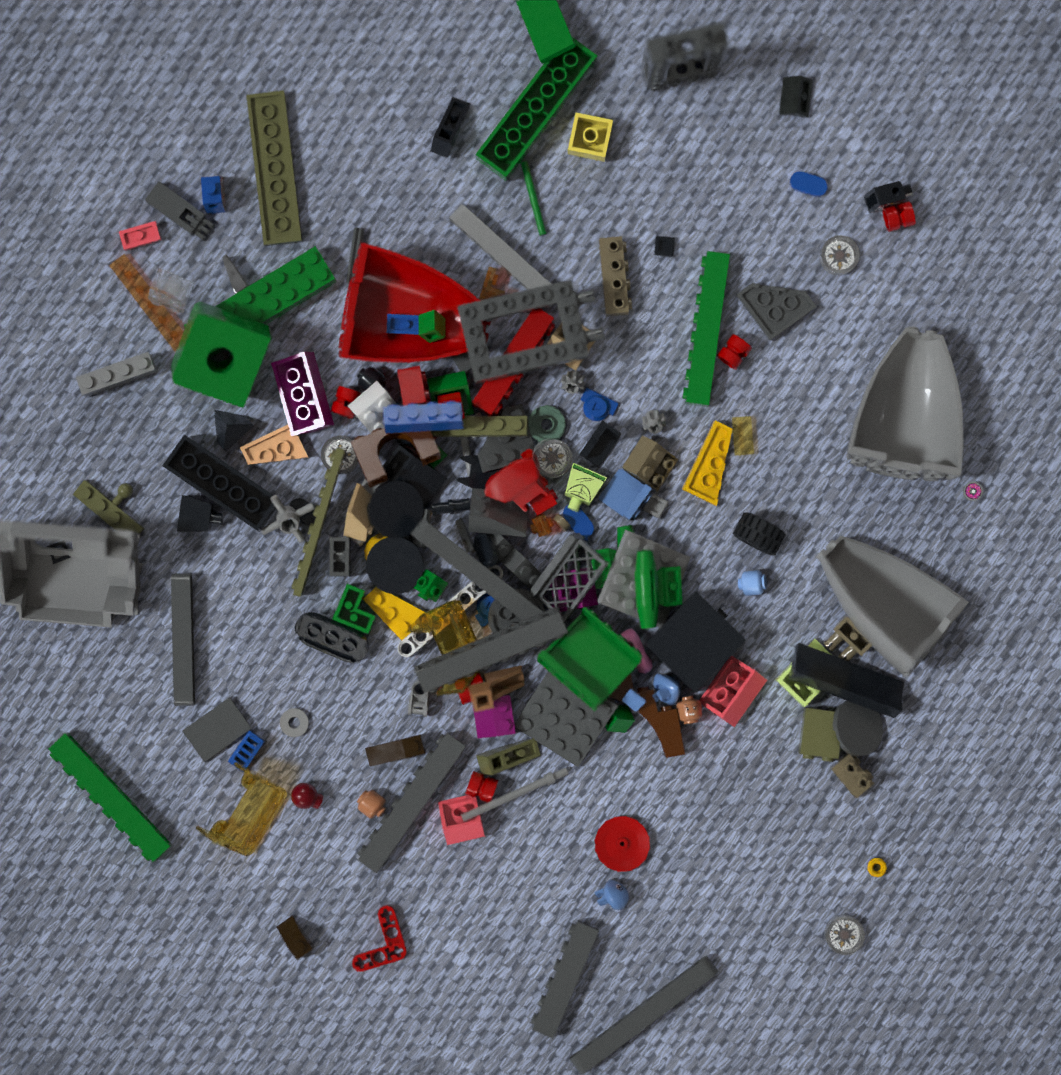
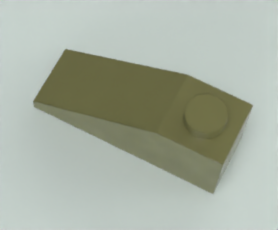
M534 738L494 748L476 755L481 774L494 775L541 756L537 741Z

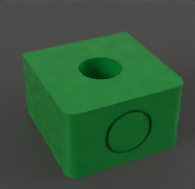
M204 302L195 303L171 363L174 384L244 408L271 340L269 326ZM218 347L226 348L232 352L228 359L220 362L208 357L210 351Z

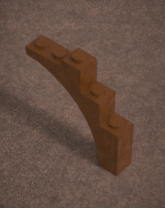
M631 674L609 696L610 698L622 701V698L629 689L634 691ZM649 686L637 688L638 692L636 693L646 701L638 712L645 717L655 730L665 757L685 755L677 709H672L671 705L660 707L661 711H657L656 702L652 697L654 690H649Z

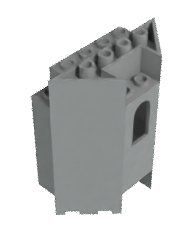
M0 520V603L16 606V612H19V620L112 628L115 614L138 615V597H140L141 586L140 574L143 564L139 563L138 544L141 534L125 530ZM35 539L72 542L73 549L42 547L35 542ZM50 555H54L55 559L65 555H69L71 558L53 564Z

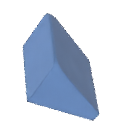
M629 689L622 698V701L634 711H638L646 702L644 698L632 689Z

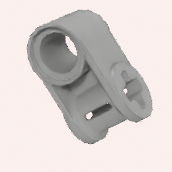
M417 680L411 688L408 715L418 714L427 717L429 691L423 694L417 693L415 686L420 683Z

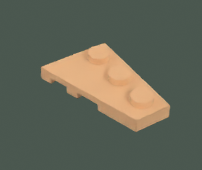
M288 425L240 447L248 465L309 458L299 436H291Z

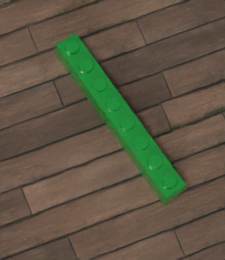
M707 251L706 256H702L701 267H704L703 275H699L698 286H701V293H697L695 305H699L698 312H694L693 317L696 329L691 332L690 342H693V350H689L687 361H691L690 369L686 368L685 380H688L687 388L684 387L682 399H686L685 404L709 406L730 254Z
M64 733L48 748L51 752L49 754L51 758L56 762L60 761L64 766L62 768L64 772L70 777L73 775L77 780V786L83 791L86 789L90 794V800L103 808V814L116 822V828L129 836V842L134 847L138 846L143 851L141 854L147 861H156L172 846L171 842L69 733Z

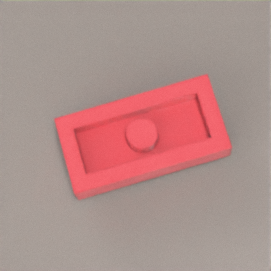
M156 221L119 231L125 251L161 241Z

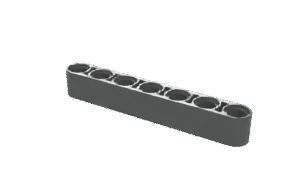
M175 573L171 574L174 706H194L192 574Z

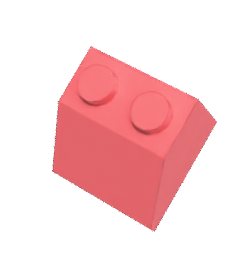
M465 795L438 802L447 845L485 837L481 815L465 822L461 817V814L479 807L476 797Z

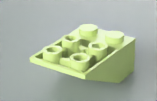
M816 639L808 645L832 655ZM791 662L775 681L802 707H805L820 690L790 680Z

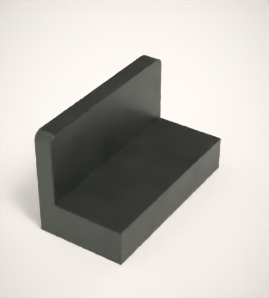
M801 75L783 78L780 115L793 114L801 118L809 117L813 80Z

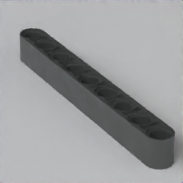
M423 518L411 534L521 620H526L543 612Z
M707 955L573 1054L569 1060L580 1075L586 1073L714 977L719 971Z

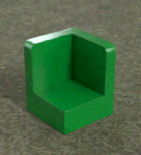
M436 310L418 316L419 336L429 343L445 338L444 316Z
M625 705L617 706L605 725L607 731L625 733L630 728L635 719L629 707Z

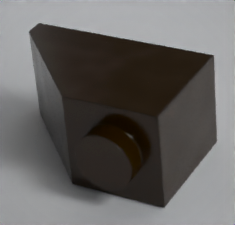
M293 915L277 926L283 941L296 960H299L315 947Z

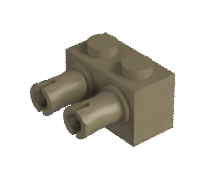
M847 614L835 625L833 629L835 632L824 642L827 647L830 645L829 649L833 651L845 640L849 646L838 657L841 659L845 657L844 660L850 661L857 653L862 656L872 646L857 630Z
M847 753L832 765L830 769L854 798H858L874 784L872 781L874 777L867 769L863 770L859 766L861 761L856 756H851Z

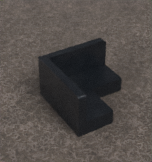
M602 420L580 452V455L596 467H599L622 433Z

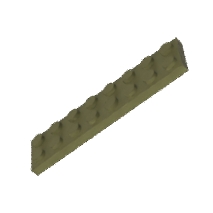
M285 91L246 95L264 246L302 242Z

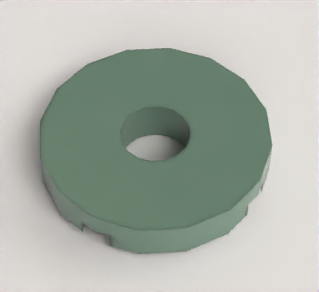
M549 405L533 410L528 420L531 436L538 442L548 438L560 439L566 426L565 418L561 411ZM544 419H549L552 422V427L549 430L541 427V422Z

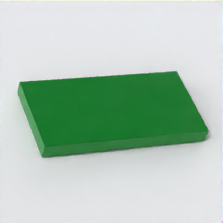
M557 0L516 1L542 64L576 47Z

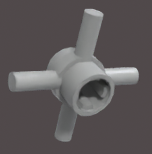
M277 495L272 496L271 501L277 508L278 513L275 522L261 528L263 535L280 528L283 533H293L299 543L303 542L305 537L298 528L299 517L314 510L313 503L311 502L295 510L291 506H284Z

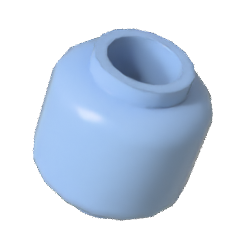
M760 570L744 571L741 578L738 579L739 590H742L746 596L761 595L764 589H767L766 575L762 574Z

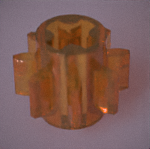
M542 514L532 519L533 524L530 525L533 534L537 533L539 537H542L552 532L550 527H553L554 524L551 517L546 518V515Z

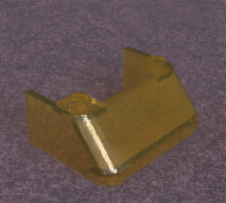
M459 600L449 601L421 614L409 629L410 633L432 632L441 655L477 640ZM480 670L475 671V674L472 676L458 678L453 684L440 686L436 692L437 696L463 693Z
M235 762L234 766L244 772L241 784L247 789L228 822L218 820L213 824L210 831L198 825L195 829L213 843L241 855L249 856L256 850L286 800L287 791L258 772Z

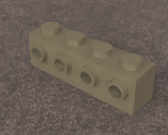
M622 236L599 238L606 317L628 315L629 310L632 309V300L627 295V291L630 290V279H626L625 272L629 271L628 260H624V253H627L626 241H622Z

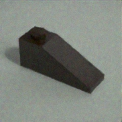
M421 734L365 748L370 767L426 753Z

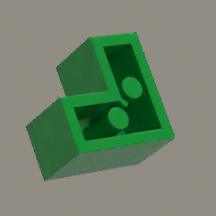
M346 584L332 620L370 634L377 616L359 609L366 591Z

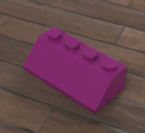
M304 351L272 362V369L291 436L334 426L314 352Z

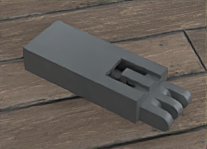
M159 181L145 199L153 208L189 234H195L203 241L206 237L201 234V231L208 235L211 232L205 226L215 227L213 223L205 218L206 215ZM184 211H187L189 213L185 218L189 220L191 224L187 223L185 220L180 218V216L183 215Z

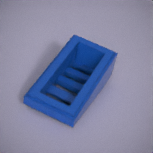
M249 730L228 762L244 773L266 741ZM251 738L253 741L258 743V745L254 746L248 741V739ZM246 744L247 746H249L250 748H252L254 751L251 753L250 751H248L247 749H245L243 746ZM243 751L250 757L246 759L244 756L239 754V752ZM236 756L244 761L245 764L242 765L235 760Z

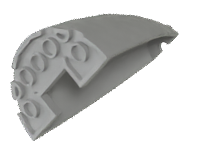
M909 326L903 330L888 349L864 391L853 424L846 458L850 459L851 463L857 467L866 466V471L893 478L914 480L923 477L924 481H938L946 477V480L955 479L961 476L963 410L952 359L943 335H939L936 331L932 330L921 333L917 327Z
M840 536L836 541L832 539L826 546L827 550L822 549L816 557L819 559L841 607L854 626L876 651L905 678L928 655L969 603L946 585L912 564L890 553L844 536Z

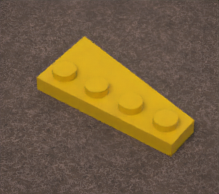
M714 420L682 490L714 506L718 504V495L721 489V480L725 469V460L729 449L732 428Z

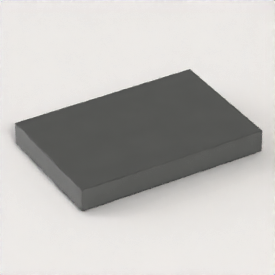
M229 697L182 731L202 760L206 762L251 730L252 727Z

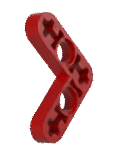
M384 905L378 911V919L386 945L355 955L352 960V966L356 971L363 972L399 961L405 957L407 952L396 912L392 906ZM384 909L392 912L389 918L390 921L395 920V924L392 923L386 927L383 923H387L386 917L381 916L384 913ZM388 928H396L398 935L395 938H390L387 935ZM395 946L403 949L401 956L392 954L390 955L392 959L388 960V953L385 949L389 948V952L394 951ZM378 951L383 952L385 955V959L382 962H377L374 959V954ZM367 954H371V961L374 965L370 966V961L364 963L363 968L360 965H356L359 957L362 960L368 959Z

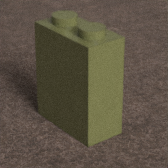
M804 708L798 751L799 754H803V758L814 759V756H820L822 761L833 762L834 758L839 759V741L835 731H833L835 711Z

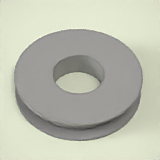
M289 709L280 718L281 730L287 736L299 737L308 728V717L300 709ZM292 717L298 718L300 721L299 727L291 728L289 720Z

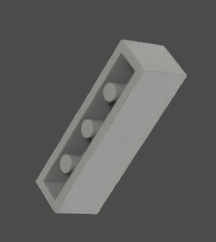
M145 352L76 377L82 396L89 397L157 373L158 371L152 354Z

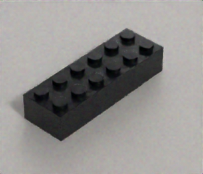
M183 435L162 465L258 532L261 531V528L265 526L276 510L275 505L271 501V497L274 495L186 435Z

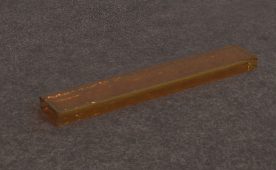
M123 254L109 266L176 353L184 331L127 256Z

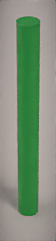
M523 161L520 164L539 236H543L547 233L528 161Z

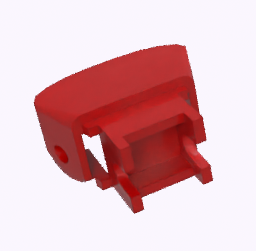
M532 449L525 450L520 454L522 458L513 461L492 475L485 485V495L503 503L513 500L524 512L528 511L527 503L540 493L547 497L549 493L545 486L548 485V481L540 474V463Z

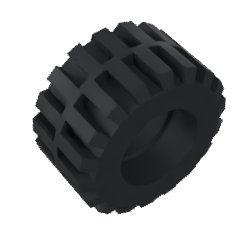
M743 512L733 531L736 538L768 555H776L786 536L785 532L779 527L747 512Z

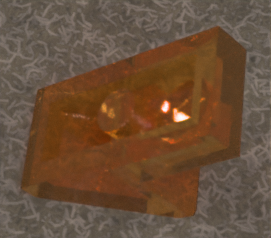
M488 268L479 300L505 295V291L492 287V285L496 286L499 277L496 274V268Z

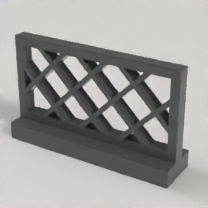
M580 533L569 535L528 592L533 598L537 597L549 609L557 607L563 622L569 619L609 564L583 540L584 537ZM580 546L586 551V557L578 558ZM591 559H597L601 563L597 570H592ZM579 560H587L588 571L580 572ZM569 561H574L575 572L568 573L567 564ZM588 573L589 582L587 585H581L580 574ZM576 574L577 586H569L568 575ZM564 575L565 587H557L556 579L558 576ZM570 588H577L578 597L575 600H571ZM559 589H565L566 600L559 601ZM548 590H553L554 601L550 602L544 597ZM559 603H567L565 615L560 612Z

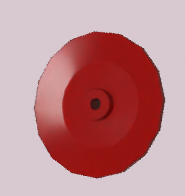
M617 816L605 821L598 829L595 837V852L599 860L607 868L617 872L631 871L639 867L647 858L650 849L649 835L645 827L636 819L627 816Z

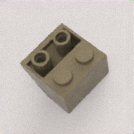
M642 435L622 468L654 490L659 491L678 459L657 442Z

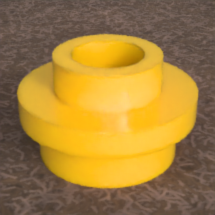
M873 858L868 862L867 870L873 877H881L885 874L887 865L881 858ZM875 864L880 865V869L878 871H875L873 869V866Z

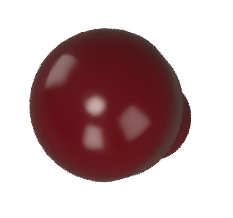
M303 782L293 788L291 800L300 809H309L311 807L319 809L323 801V795L317 793L315 787L310 783Z

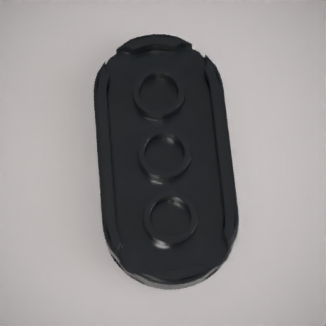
M314 612L305 613L299 617L295 624V633L298 634L299 640L303 644L349 663L361 661L369 650L368 640L363 633Z

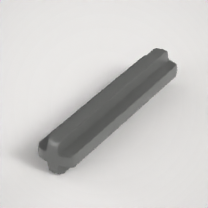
M354 228L347 283H349L351 277L355 276L352 273V268L356 257L359 256L357 254L358 248L363 243L364 229Z

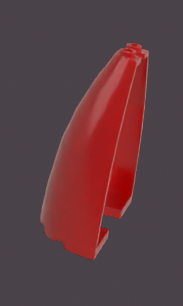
M361 243L357 251L359 256L356 257L352 268V273L355 276L351 277L343 310L341 330H344V332L340 334L339 348H341L338 353L339 357L372 362L409 363L436 360L468 352L457 306L481 300L449 276L425 263L384 248ZM436 310L445 317V338L431 343L415 334L386 333L387 314L420 315ZM481 321L487 344L489 333H486V326L490 325L491 322Z

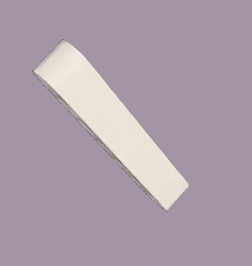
M494 565L487 568L489 570L498 569L500 571L499 578H503V571L499 566ZM470 582L398 644L399 654L403 657H410L486 592L484 590L482 592L476 591L474 588L475 583ZM464 593L469 594L471 597L468 604L460 602V596ZM448 606H454L456 609V614L452 617L447 616L445 613ZM434 618H438L441 621V626L438 629L431 627V621ZM419 631H424L427 635L423 642L416 639V634ZM405 643H409L412 646L409 654H404L401 650L402 645Z

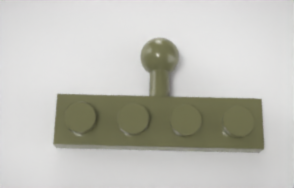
M84 480L73 493L77 499L113 529L134 531L140 534L145 529L118 506L124 498H129L133 494V488L130 484H121L118 487V494L113 501L87 480Z

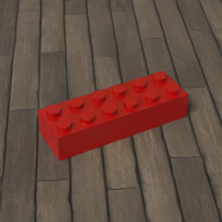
M540 308L532 310L503 355L544 346V337L546 335L550 336L555 329L554 317ZM524 373L485 382L472 401L473 407L487 416H498L503 408L501 403L504 399L508 400L513 393V385L515 383L519 384Z

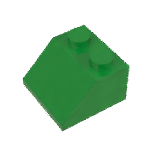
M465 371L428 378L432 402L438 403L437 396L460 392L464 416L474 414Z

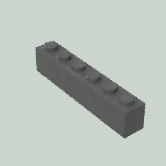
M577 920L576 924H571L568 934L571 935L569 941H564L560 952H563L560 960H556L553 967L555 974L553 978H548L545 988H548L546 995H541L538 1006H540L538 1014L534 1012L530 1024H533L532 1030L554 1039L599 929Z

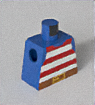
M223 176L201 177L202 201L206 213H226Z

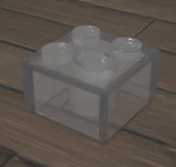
M158 268L149 290L148 299L156 306L163 305L168 307L171 312L177 314L181 312L184 314L193 292L194 282Z

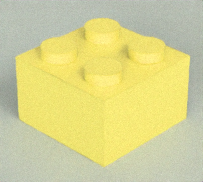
M575 113L568 154L605 162L613 120Z

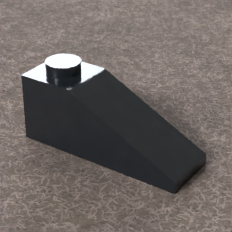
M452 97L433 137L430 152L446 158L449 157L470 103Z

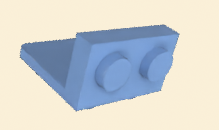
M619 469L600 494L599 500L629 521L631 517L635 519L641 511L638 508L642 502L646 504L650 499L652 488L642 484L623 469Z

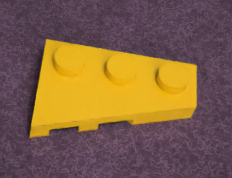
M377 587L363 598L401 640L406 638L430 616V614Z

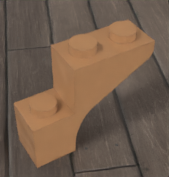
M522 666L484 673L485 682L468 686L473 709L477 712L494 708L493 703L496 699L523 687L525 682Z

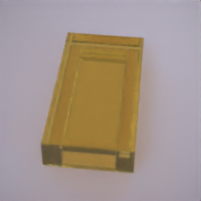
M751 416L732 417L734 456L754 455Z

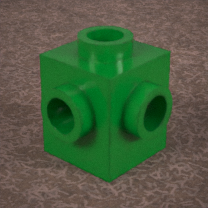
M425 569L422 577L418 579L416 586L413 588L419 591L418 596L428 601L430 598L437 602L448 583Z

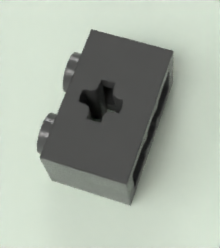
M330 537L329 576L350 577L351 538Z

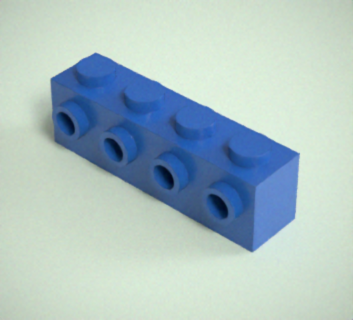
M448 401L443 404L429 402L426 405L410 403L407 406L391 404L388 407H383L386 433L463 429L462 405L456 401Z

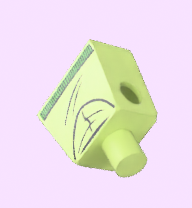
M573 463L565 491V496L571 498L567 508L578 512L582 503L589 506L607 477Z

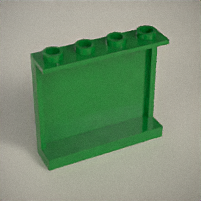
M583 607L582 613L566 628L567 633L562 638L556 639L545 651L542 650L538 654L537 662L593 711H596L642 661V656L636 647H631L626 643L627 641L622 635H617L613 632L612 627L607 622L599 620L593 610Z

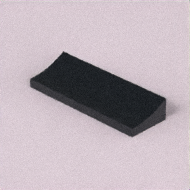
M801 643L796 645L789 674L790 680L892 718H896L902 712L904 682Z

